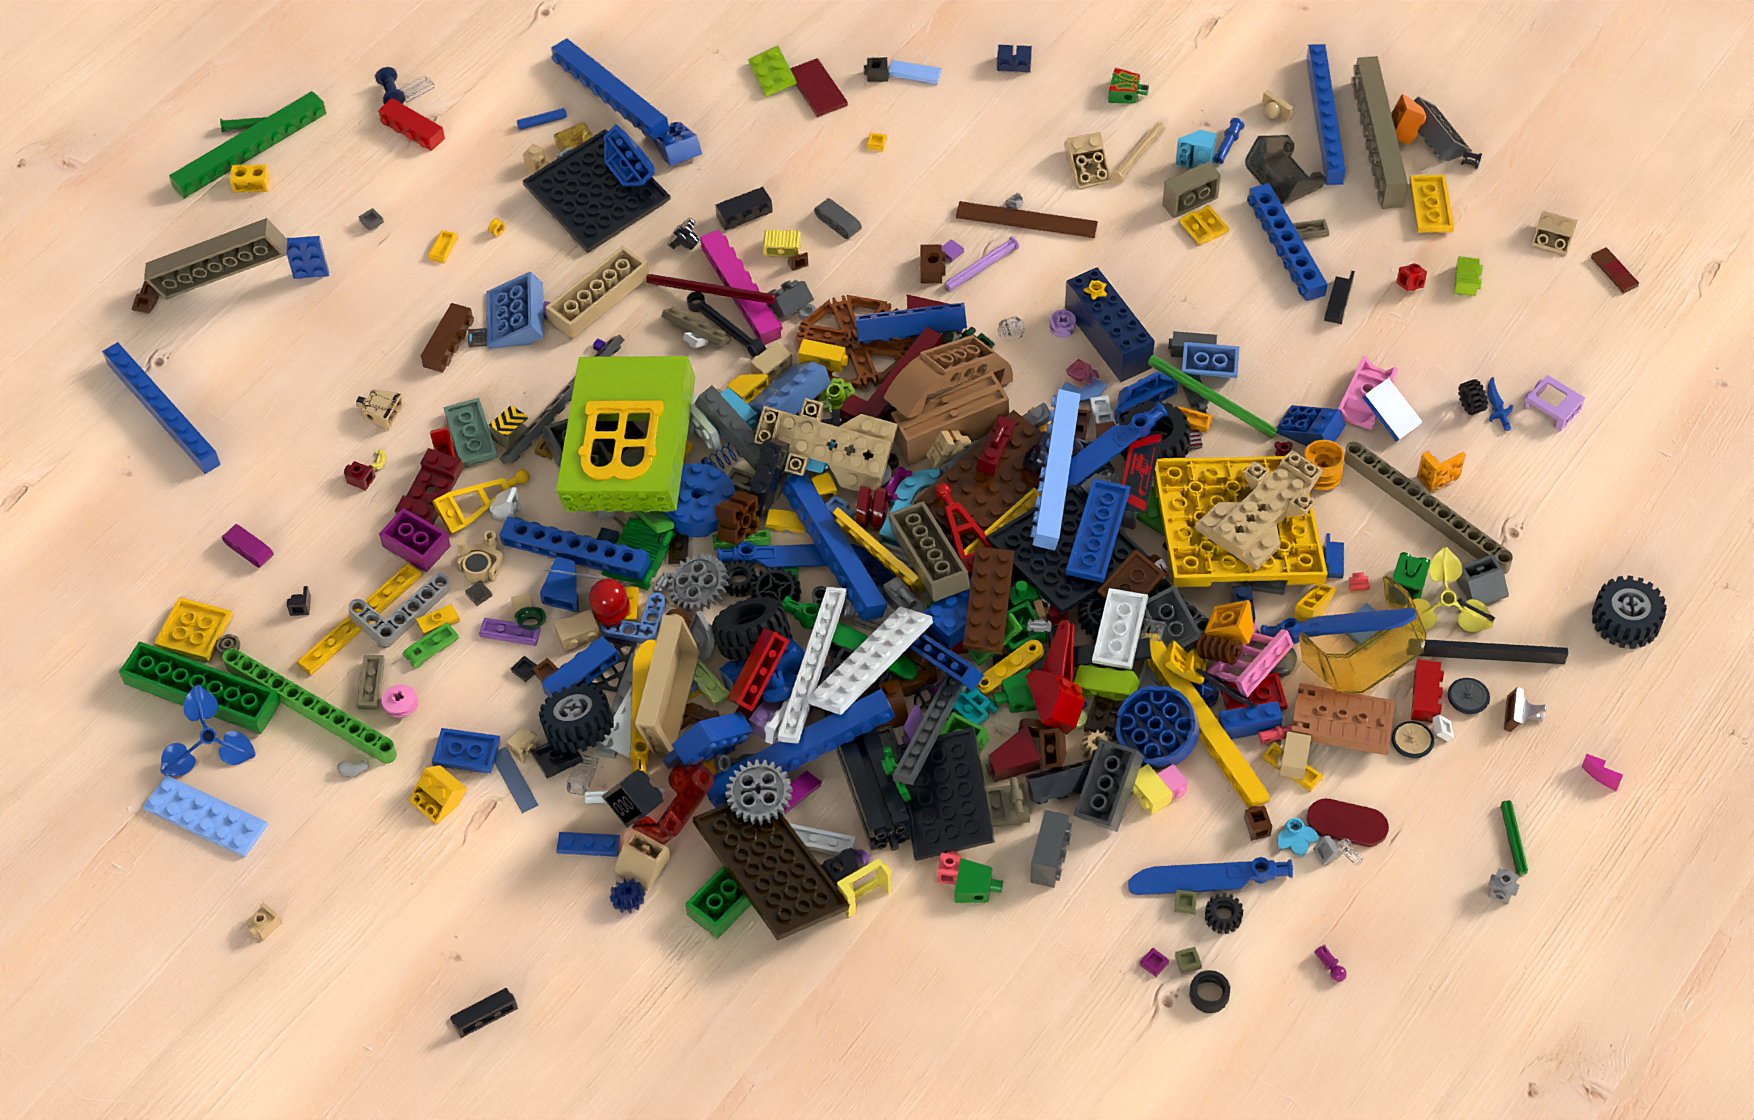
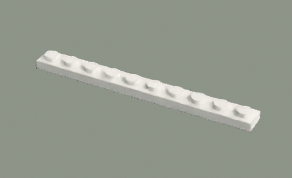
M827 587L778 733V740L780 742L799 743L811 706L808 703L807 697L816 690L847 595L846 588Z

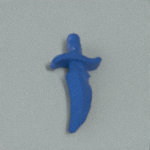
M1491 377L1488 384V398L1495 412L1491 414L1490 422L1499 418L1504 430L1510 431L1511 425L1507 416L1512 412L1513 405L1504 409V402L1497 392L1494 377Z

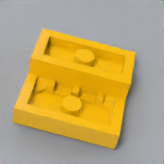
M1209 204L1195 213L1192 210L1179 219L1180 224L1198 245L1214 240L1229 231L1228 226Z
M1175 641L1168 644L1165 666L1186 680L1202 684L1204 677L1198 674L1196 670L1199 668L1206 671L1207 661L1200 658L1194 649L1187 653Z

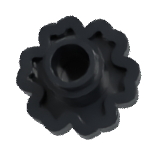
M689 217L681 225H678L668 240L667 245L675 249L681 244L686 249L692 250L700 240L692 231L696 222Z

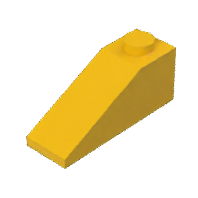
M1317 584L1296 604L1294 618L1298 622H1305L1313 617L1323 616L1337 588L1325 584Z

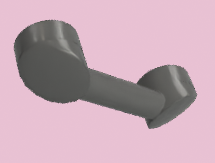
M742 754L739 758L716 755L714 760L715 770L725 772L730 766L754 754Z

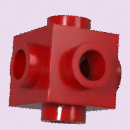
M1415 263L1399 267L1396 284L1406 291L1424 288L1427 271Z

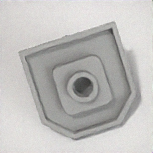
M697 611L688 629L700 650L699 659L708 660L713 652L716 640L712 632V625L708 624L701 611Z

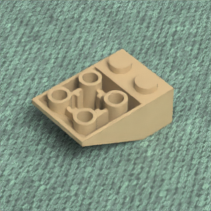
M1101 132L1066 139L1064 142L1065 152L1078 189L1112 182Z

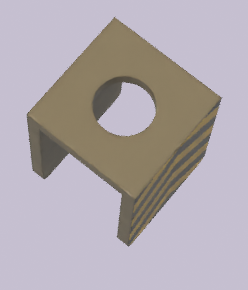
M510 405L489 424L492 439L505 449H508L528 428L523 424L528 420V416Z

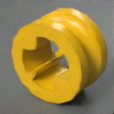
M498 218L493 219L488 226V231L495 236L501 235L505 229V223Z

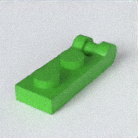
M446 622L403 651V655L406 659H410V663L414 668H419L424 661L458 640L459 636Z

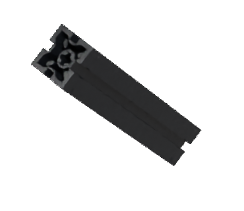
M829 666L822 669L816 689L829 670ZM862 693L853 703L864 698V693ZM821 708L824 718L833 714V712ZM875 727L870 732L855 737L851 742L838 746L835 750L870 849H883L887 847L889 842L891 850L895 851L899 849L898 844L910 839V819L895 781H893V775H886L881 759L885 758V753L877 728Z

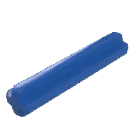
M565 108L519 119L517 120V126L519 130L564 119L567 117Z

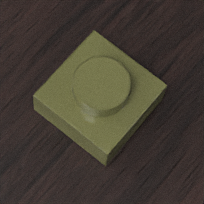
M1176 890L1174 912L1195 914L1197 892Z
M1195 947L1175 952V958L1181 974L1202 968Z

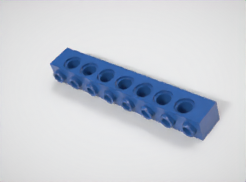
M1270 183L1250 188L1249 196L1247 197L1248 204L1254 209L1255 217L1260 220L1263 231L1267 232L1270 243L1275 246L1277 255L1283 260L1284 268L1288 269L1292 282H1295L1298 287L1299 294L1303 295L1305 301L1326 296L1328 284Z
M507 516L499 534L501 542L505 546L555 559L556 556L569 558L578 565L639 581L643 580L651 564L648 552L643 549L636 550L623 544L617 545L607 540H597L589 535L582 536L572 531H562L554 526L547 527L538 522H527L519 517L512 518Z

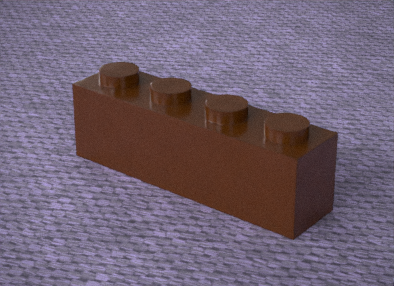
M455 303L450 304L421 354L423 367L443 373L445 368L450 365L451 358L458 351L461 340L465 339L469 326L473 325L474 316L472 315L471 308Z

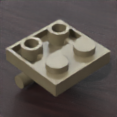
M1016 777L1010 778V785L986 788L992 827L1030 822L1024 784H1018Z

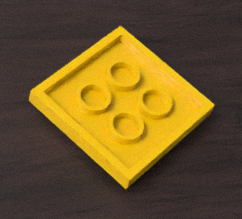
M179 597L154 645L166 651L209 662L216 649V643L225 632L233 613L227 609Z

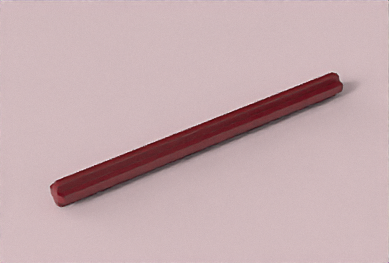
M648 274L646 279L648 284L767 304H775L776 302L775 294Z

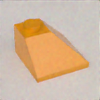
M1246 600L1215 606L1204 634L1206 636L1212 635L1213 639L1216 636H1219L1221 640L1222 638H1227L1228 641L1234 639L1235 644L1237 641H1241L1242 646L1249 644L1254 632L1250 601Z

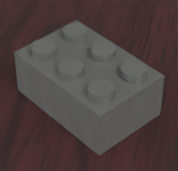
M1045 810L1031 862L1030 883L1054 888L1056 880L1060 881L1062 864L1065 863L1067 855V845L1069 846L1071 840L1072 823H1069V815Z

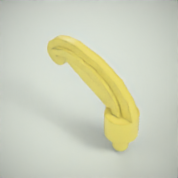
M381 449L376 450V454L379 455L377 462L371 464L374 471L382 468L386 462L385 452Z

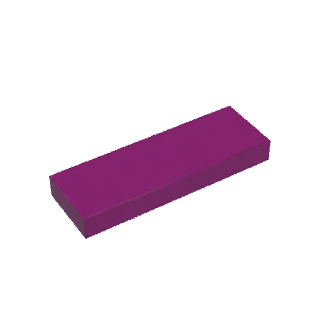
M807 770L788 785L792 786L793 791L789 793L792 796V800H787L789 807L783 806L784 814L821 786L822 781ZM771 798L769 803L774 802L775 799Z

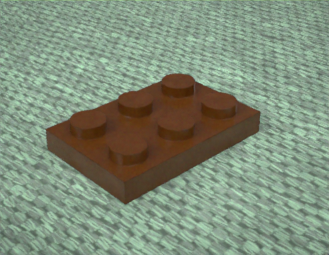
M1135 549L1097 590V594L1106 600L1108 590L1111 588L1148 595L1166 576V573Z

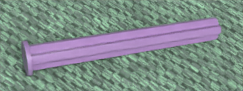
M1013 236L1009 237L1007 242L945 282L946 289L948 291L953 290L1013 249H1018V241Z

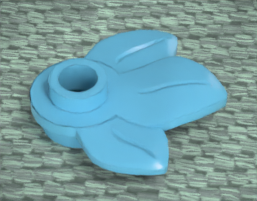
M1299 818L1288 820L1285 824V829L1278 835L1279 848L1285 849L1290 847L1299 856H1304L1307 853L1309 843L1318 842L1317 832L1313 828L1305 826Z

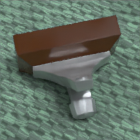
M1516 687L1507 695L1504 729L1511 732L1528 719L1542 722L1545 719L1543 712L1547 711V705L1530 704L1527 698H1525L1524 689Z

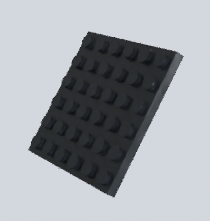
M606 129L523 180V185L587 253L670 200V195L653 177L641 186L624 187L604 162V135L608 132Z
M1073 484L1066 489L1060 536L1055 550L1032 545L1033 537H1030L1032 526L1036 524V522H1033L1034 512L1038 511L1037 507L1030 509L986 536V540L993 548L1014 551L1013 569L1061 615L1095 595L1097 590L1135 549L1146 558H1149L1146 552L1119 529L1104 583L1066 575V568L1087 502V497Z

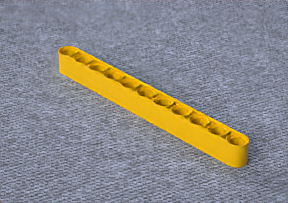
M1153 632L1140 638H1150L1152 659L1144 660H1146L1152 672L1155 673L1157 679L1164 682L1161 684L1163 687L1174 688L1188 699L1198 717V738L1246 807H1260L1268 803L1270 797L1266 788L1192 683L1165 666L1167 648L1159 636Z

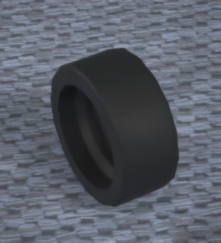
M1213 970L1201 971L1191 981L1189 997L1191 1003L1198 1010L1205 1013H1215L1227 1005L1231 987L1228 979L1223 974ZM1205 982L1219 985L1222 989L1221 998L1216 1001L1202 999L1197 993L1199 985Z

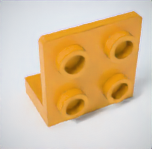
M1426 451L1421 455L1416 477L1430 492L1435 489H1441L1446 483L1460 478L1466 454L1461 452L1439 464L1437 458L1432 456L1429 451Z

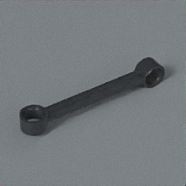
M692 292L687 296V305L690 311L704 314L746 347L748 353L753 358L766 350L765 345L759 339L753 340L705 303V297L701 292ZM694 300H700V301H701L700 303H697V304L691 303V302L694 301Z

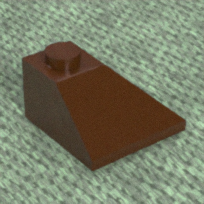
M898 679L877 685L866 696L882 689L896 716L889 722L877 726L878 733L904 726L909 715Z

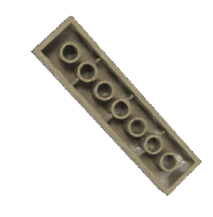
M265 218L147 262L144 280L166 300L286 256L287 238Z

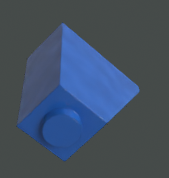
M556 556L550 570L577 574L574 561L569 558ZM549 572L540 591L542 604L578 613L577 576Z

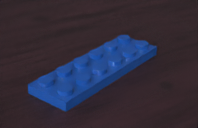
M1093 478L1066 568V575L1104 583L1131 486Z

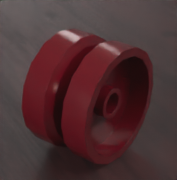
M860 486L856 506V523L862 528H867L871 517L872 528L881 530L887 517L888 490L887 488H877L872 499L871 487Z

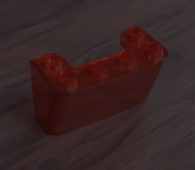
M704 764L675 765L668 776V782L677 793V796L657 823L649 816H645L635 822L632 828L663 845H666L676 837L714 783L712 772Z

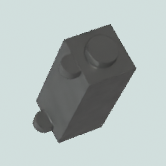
M1173 331V338H1169L1168 349H1172L1171 357L1183 358L1184 342L1217 345V335Z

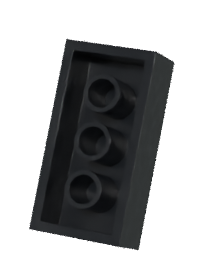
M639 768L602 795V798L626 828L648 815L664 802L661 791L651 785L648 775L644 771H640Z

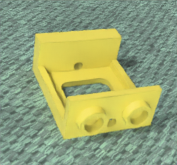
M879 858L837 882L838 890L850 904L849 910L845 911L848 917L856 914V899L876 887L882 885L888 895L891 894L892 881L890 875L892 872L886 863L883 864ZM876 869V876L853 889V882Z

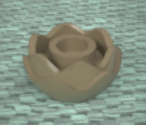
M226 634L218 639L216 649L223 656V653L228 649L234 648L239 650L241 644L237 636Z

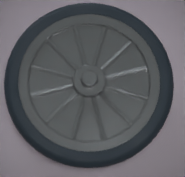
M1460 678L1450 685L1448 700L1461 713L1477 714L1488 706L1490 693L1487 687L1479 680Z

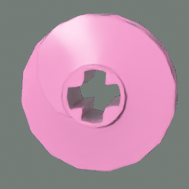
M395 685L384 692L381 703L387 715L401 718L417 710L418 698L413 688L406 685Z

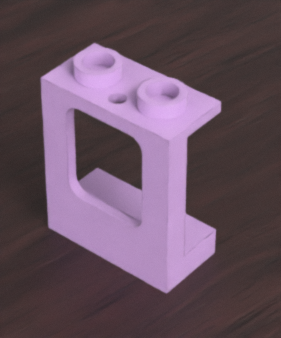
M1547 375L1543 380L1540 379L1537 382L1533 391H1529L1526 394L1524 409L1526 410L1530 405H1533L1556 419L1555 428L1562 431L1582 410L1585 397ZM1548 384L1567 396L1557 407L1539 398Z

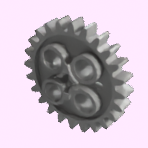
M701 553L699 558L694 554L693 559L687 556V562L680 561L681 567L675 566L674 568L677 572L670 573L673 579L668 580L671 585L667 587L670 591L669 596L678 607L684 608L687 612L691 609L695 613L697 608L703 612L705 606L710 609L711 603L716 605L715 600L717 598L722 599L720 593H726L723 587L729 585L726 581L729 579V576L726 574L728 571L724 564L716 556L712 557L710 554L705 556Z
M756 759L755 765L748 761V767L745 768L743 765H740V772L734 770L736 777H729V781L732 784H726L727 790H729L725 792L726 797L729 798L727 803L732 805L731 811L736 812L737 818L743 815L744 822L750 818L753 825L756 820H759L760 825H762L763 819L771 823L770 817L773 816L775 819H778V812L785 813L783 806L789 807L787 800H792V796L789 793L793 791L792 786H788L791 784V781L786 779L787 772H782L781 766L775 769L774 762L768 766L766 760L759 764L758 759ZM766 779L774 780L771 784L764 783ZM746 781H753L750 786L743 785ZM768 798L775 799L774 802L770 804L765 802ZM747 800H754L752 805H745Z

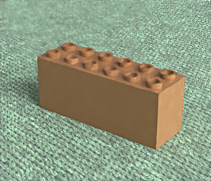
M987 373L926 398L922 414L907 418L899 410L892 412L891 421L898 424L894 441L908 466L928 458L926 454L940 431L959 430L960 434L968 436L970 441L988 434L992 430L998 415L1006 417L1009 414V398L994 373Z

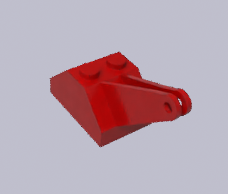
M1062 620L1058 624L1042 671L1034 669L1025 676L1041 722L1051 728H1059L1063 733L1068 734L1076 728L1085 701L1082 695V688L1078 684L1072 683L1075 627L1074 624Z

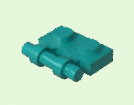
M978 687L973 692L966 688V691L969 692L968 694L961 691L953 707L956 714L978 725H981L989 718V714L986 711L996 714L999 710L994 705L995 702L990 698L987 699ZM977 699L981 704L978 705L974 700Z

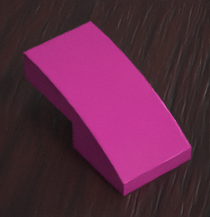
M1586 753L1582 768L1601 784L1617 791L1623 774L1605 768L1606 760Z

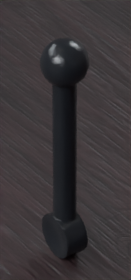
M1462 598L1457 600L1460 606H1465L1486 617L1489 621L1494 622V616L1473 607Z

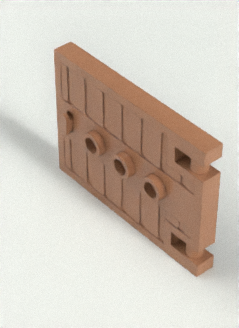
M1299 683L1291 732L1310 735L1312 742L1388 755L1395 700Z

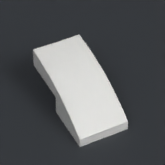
M1108 395L1090 398L1089 401L1095 424L1115 422Z

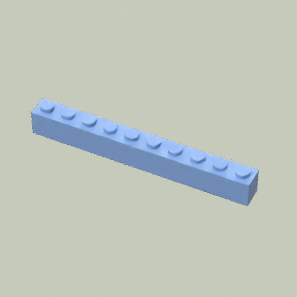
M1061 389L1058 390L1056 396L1052 397L1051 407L1054 408L1050 411L1048 420L1051 421V424H1048L1047 433L1050 435L1044 446L1047 449V455L1043 462L1045 466L1040 471V478L1043 479L1039 482L1037 490L1040 493L1035 503L1038 511H1035L1033 516V522H1036V524L1032 526L1030 537H1033L1032 545L1051 550L1056 549L1060 536L1080 394Z

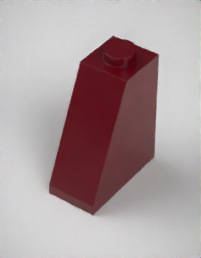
M1028 726L1020 729L988 755L986 769L988 775H992L994 782L1040 769L1041 758Z

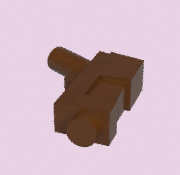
M690 702L685 710L681 730L690 723L695 725L698 721L719 717V711H712L703 708L702 705Z

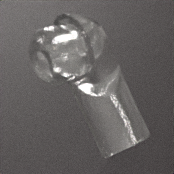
M1342 839L1338 843V850L1355 865H1359L1363 857L1351 848L1350 840Z

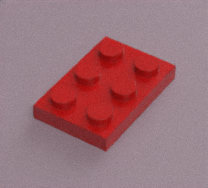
M1278 672L1268 674L1247 697L1256 705L1278 701L1280 710H1287L1288 707ZM1224 681L1225 683L1233 687L1235 690L1240 692L1235 683ZM1220 689L1226 710L1248 707V705L1236 701Z

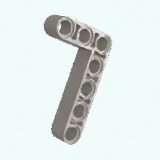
M436 573L386 620L362 599H353L349 603V617L379 645L389 647L417 622V618L424 616L448 593L449 577L444 573ZM438 583H443V584H445V585H444V586H437L436 584H438ZM428 595L431 596V598L425 599L423 598V596ZM410 608H416V609H418V610L413 612V611H410L409 609H410ZM355 609H361L362 611L357 613V612H354L353 610H355ZM401 620V621H403L404 623H402V624H397V623H395V622ZM369 621H375V622H376V623L373 624V625L368 624ZM388 633L390 636L383 637L382 634Z

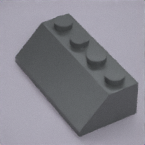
M1419 96L1414 100L1415 103L1424 109L1426 114V120L1423 125H1420L1418 134L1425 137V143L1435 150L1433 153L1436 157L1451 161L1463 156L1465 149L1468 152L1472 151L1436 105Z
M1100 739L1073 816L1099 827L1118 832L1144 755L1136 749Z

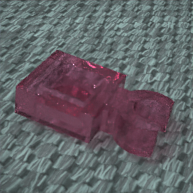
M1077 359L1066 369L1068 376L1080 382L1086 379V382L1090 385L1093 384L1092 377L1100 378L1097 370H1093L1091 365L1080 359Z

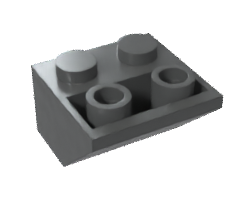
M789 280L780 285L781 288L777 291L773 289L768 292L769 294L776 295L775 304H767V306L773 309L774 314L778 318L789 316L812 302L814 298L805 281L794 280L790 282Z
M1494 554L1462 565L1461 576L1456 581L1468 600L1475 599L1487 605L1509 596L1503 568Z

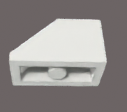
M515 487L497 494L495 501H492L490 504V512H492L493 520L505 522L507 516L512 518L518 517L521 511L517 488Z

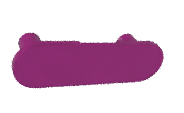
M902 466L896 469L885 487L888 490V504L891 500H897L898 496L895 491L906 477L912 476L911 470H905Z

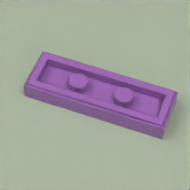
M484 618L479 635L482 638L536 646L541 627L535 630H526L516 622Z

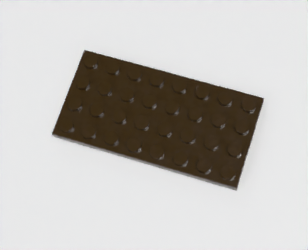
M771 798L766 799L765 802L769 803ZM747 800L745 805H752L754 800ZM727 803L693 817L695 827L777 941L849 910L850 904L782 813H777L778 819H775L773 816L770 817L771 823L763 819L762 825H760L759 820H756L753 825L750 818L746 822L743 821V815L737 818L736 812L731 811L732 805Z

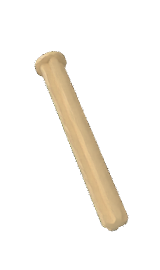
M1157 122L1118 169L1111 173V178L1115 182L1121 183L1124 180L1123 177L1165 130L1162 122Z

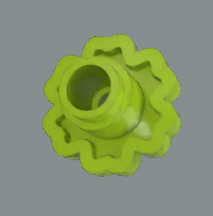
M833 378L831 384L820 393L819 402L824 403L823 410L830 411L832 415V409H840L851 394L856 395V392L851 383H845L842 378Z

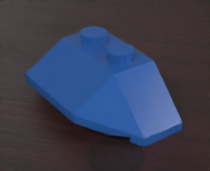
M617 124L604 135V162L624 187L644 185L655 174L652 162L637 143Z
M1157 371L1130 386L1124 387L1119 391L1114 418L1116 425L1121 422L1123 415L1127 414V411L1131 408H1136V405L1140 403L1146 404V401H1151V403L1164 401L1177 394L1178 382Z

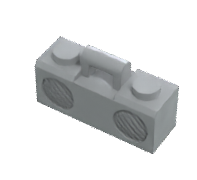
M898 576L882 586V596L894 612L900 606L920 613L927 609L910 592L909 588Z

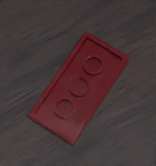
M818 58L790 68L797 82L795 85L817 117L848 106V101Z

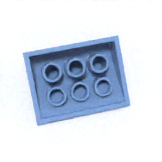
M531 271L486 291L488 348L529 345L544 338L543 282Z
M815 362L794 364L747 404L757 412L759 418L764 406L795 415L802 409L805 398L813 400L831 384L826 367Z

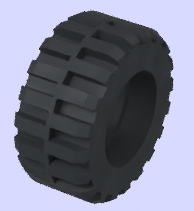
M1146 401V404L1140 403L1135 406L1136 408H1131L1127 411V414L1123 415L1119 425H1128L1134 415L1144 411L1148 412L1155 406L1156 402ZM1156 401L1164 406L1168 415L1156 421V425L1150 430L1162 431L1170 435L1165 440L1160 441L1157 458H1185V455L1189 453L1191 445L1190 425L1186 415L1183 412L1181 413L1178 407H1173L1170 403L1166 402L1164 404L1162 401ZM1129 446L1121 452V455L1124 457L1125 461L1127 458Z
M769 596L746 598V600H740L736 604H731L725 610L720 611L712 623V632L721 655L735 661H747L763 629L774 631L788 639L790 634V625L782 603Z

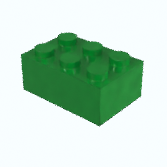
M724 866L685 903L687 916L717 939L752 905Z

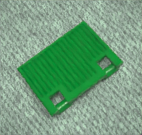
M629 517L616 544H623L636 550H645L649 554L651 564L642 581L602 571L601 575L618 581L633 583L629 585L648 591L651 586L650 581L652 577L655 578L670 548L669 542L671 539H674L676 532L668 530L656 533L644 521ZM661 535H663L664 537H663L661 543L658 542L659 539H660V537H661Z

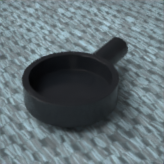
M1043 431L1038 443L1026 452L1023 460V467L1026 470L1035 472L1043 464L1047 455V449L1044 446L1050 435L1049 433Z

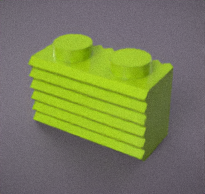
M1458 256L1455 272V294L1475 296L1477 289H1481L1482 279L1479 276L1482 275L1483 265H1480L1479 258Z

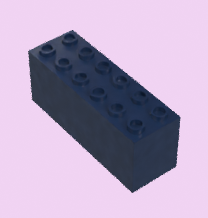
M1096 267L1066 280L1065 310L1074 314L1076 324L1118 380L1123 382L1152 369V366L1148 365V360L1154 353L1155 340L1099 268ZM1092 280L1106 283L1104 291L1107 293V296H1098L1092 300L1091 294L1084 292V288L1089 287Z

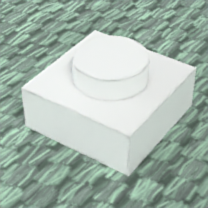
M693 332L684 333L682 339L693 348L707 346L708 340Z
M1441 715L1433 717V730L1435 734L1446 741L1454 739L1451 721Z

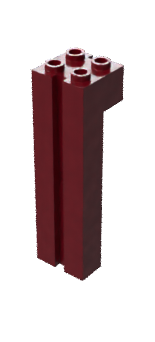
M926 327L868 401L853 394L848 397L839 409L842 420L840 425L860 414L892 422L891 413L898 409L884 399L885 393L897 375L912 360L918 357L920 352L942 345V334Z

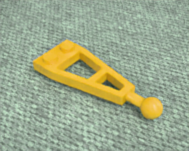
M520 469L515 473L514 477L506 481L503 477L451 491L432 502L451 535L468 526L490 508V504L492 501H495L496 496L489 500L484 489L499 485L502 490L501 492L517 483H527L530 475L528 471ZM476 491L484 506L465 520L453 497Z

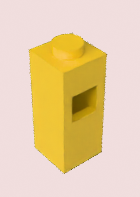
M803 339L798 351L799 364L815 362L826 367V370L841 373L843 366L847 365L848 355H846L845 347Z

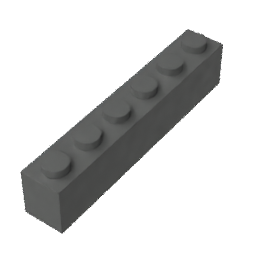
M711 385L698 396L694 404L755 470V463L761 455V444L754 443L756 433L714 386ZM785 465L783 467L781 476L785 473Z

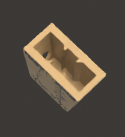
M376 389L372 390L367 398L359 396L356 400V406L362 408L363 417L366 421L388 431L404 405L401 393Z

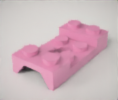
M1363 356L1338 408L1343 420L1372 430L1377 416L1362 398L1367 394L1364 389L1373 390L1388 378L1394 383L1398 368L1393 367L1386 371L1374 367L1368 358Z

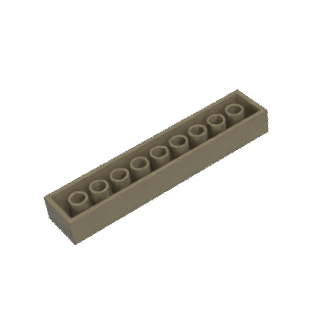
M1378 56L1357 57L1356 65L1353 66L1354 77L1351 78V85L1355 87L1354 98L1358 100L1357 111L1361 113L1360 124L1363 125V137H1366V150H1369L1368 159L1369 163H1372V176H1375L1374 186L1375 189H1378L1377 199L1378 202H1381L1382 209L1403 208L1408 182Z

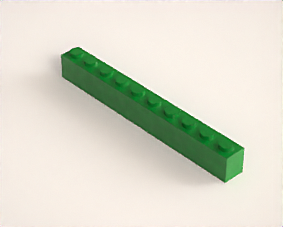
M313 91L307 93L170 174L169 178L172 187L183 198L188 197L230 172L232 165L245 163L327 114L324 101Z

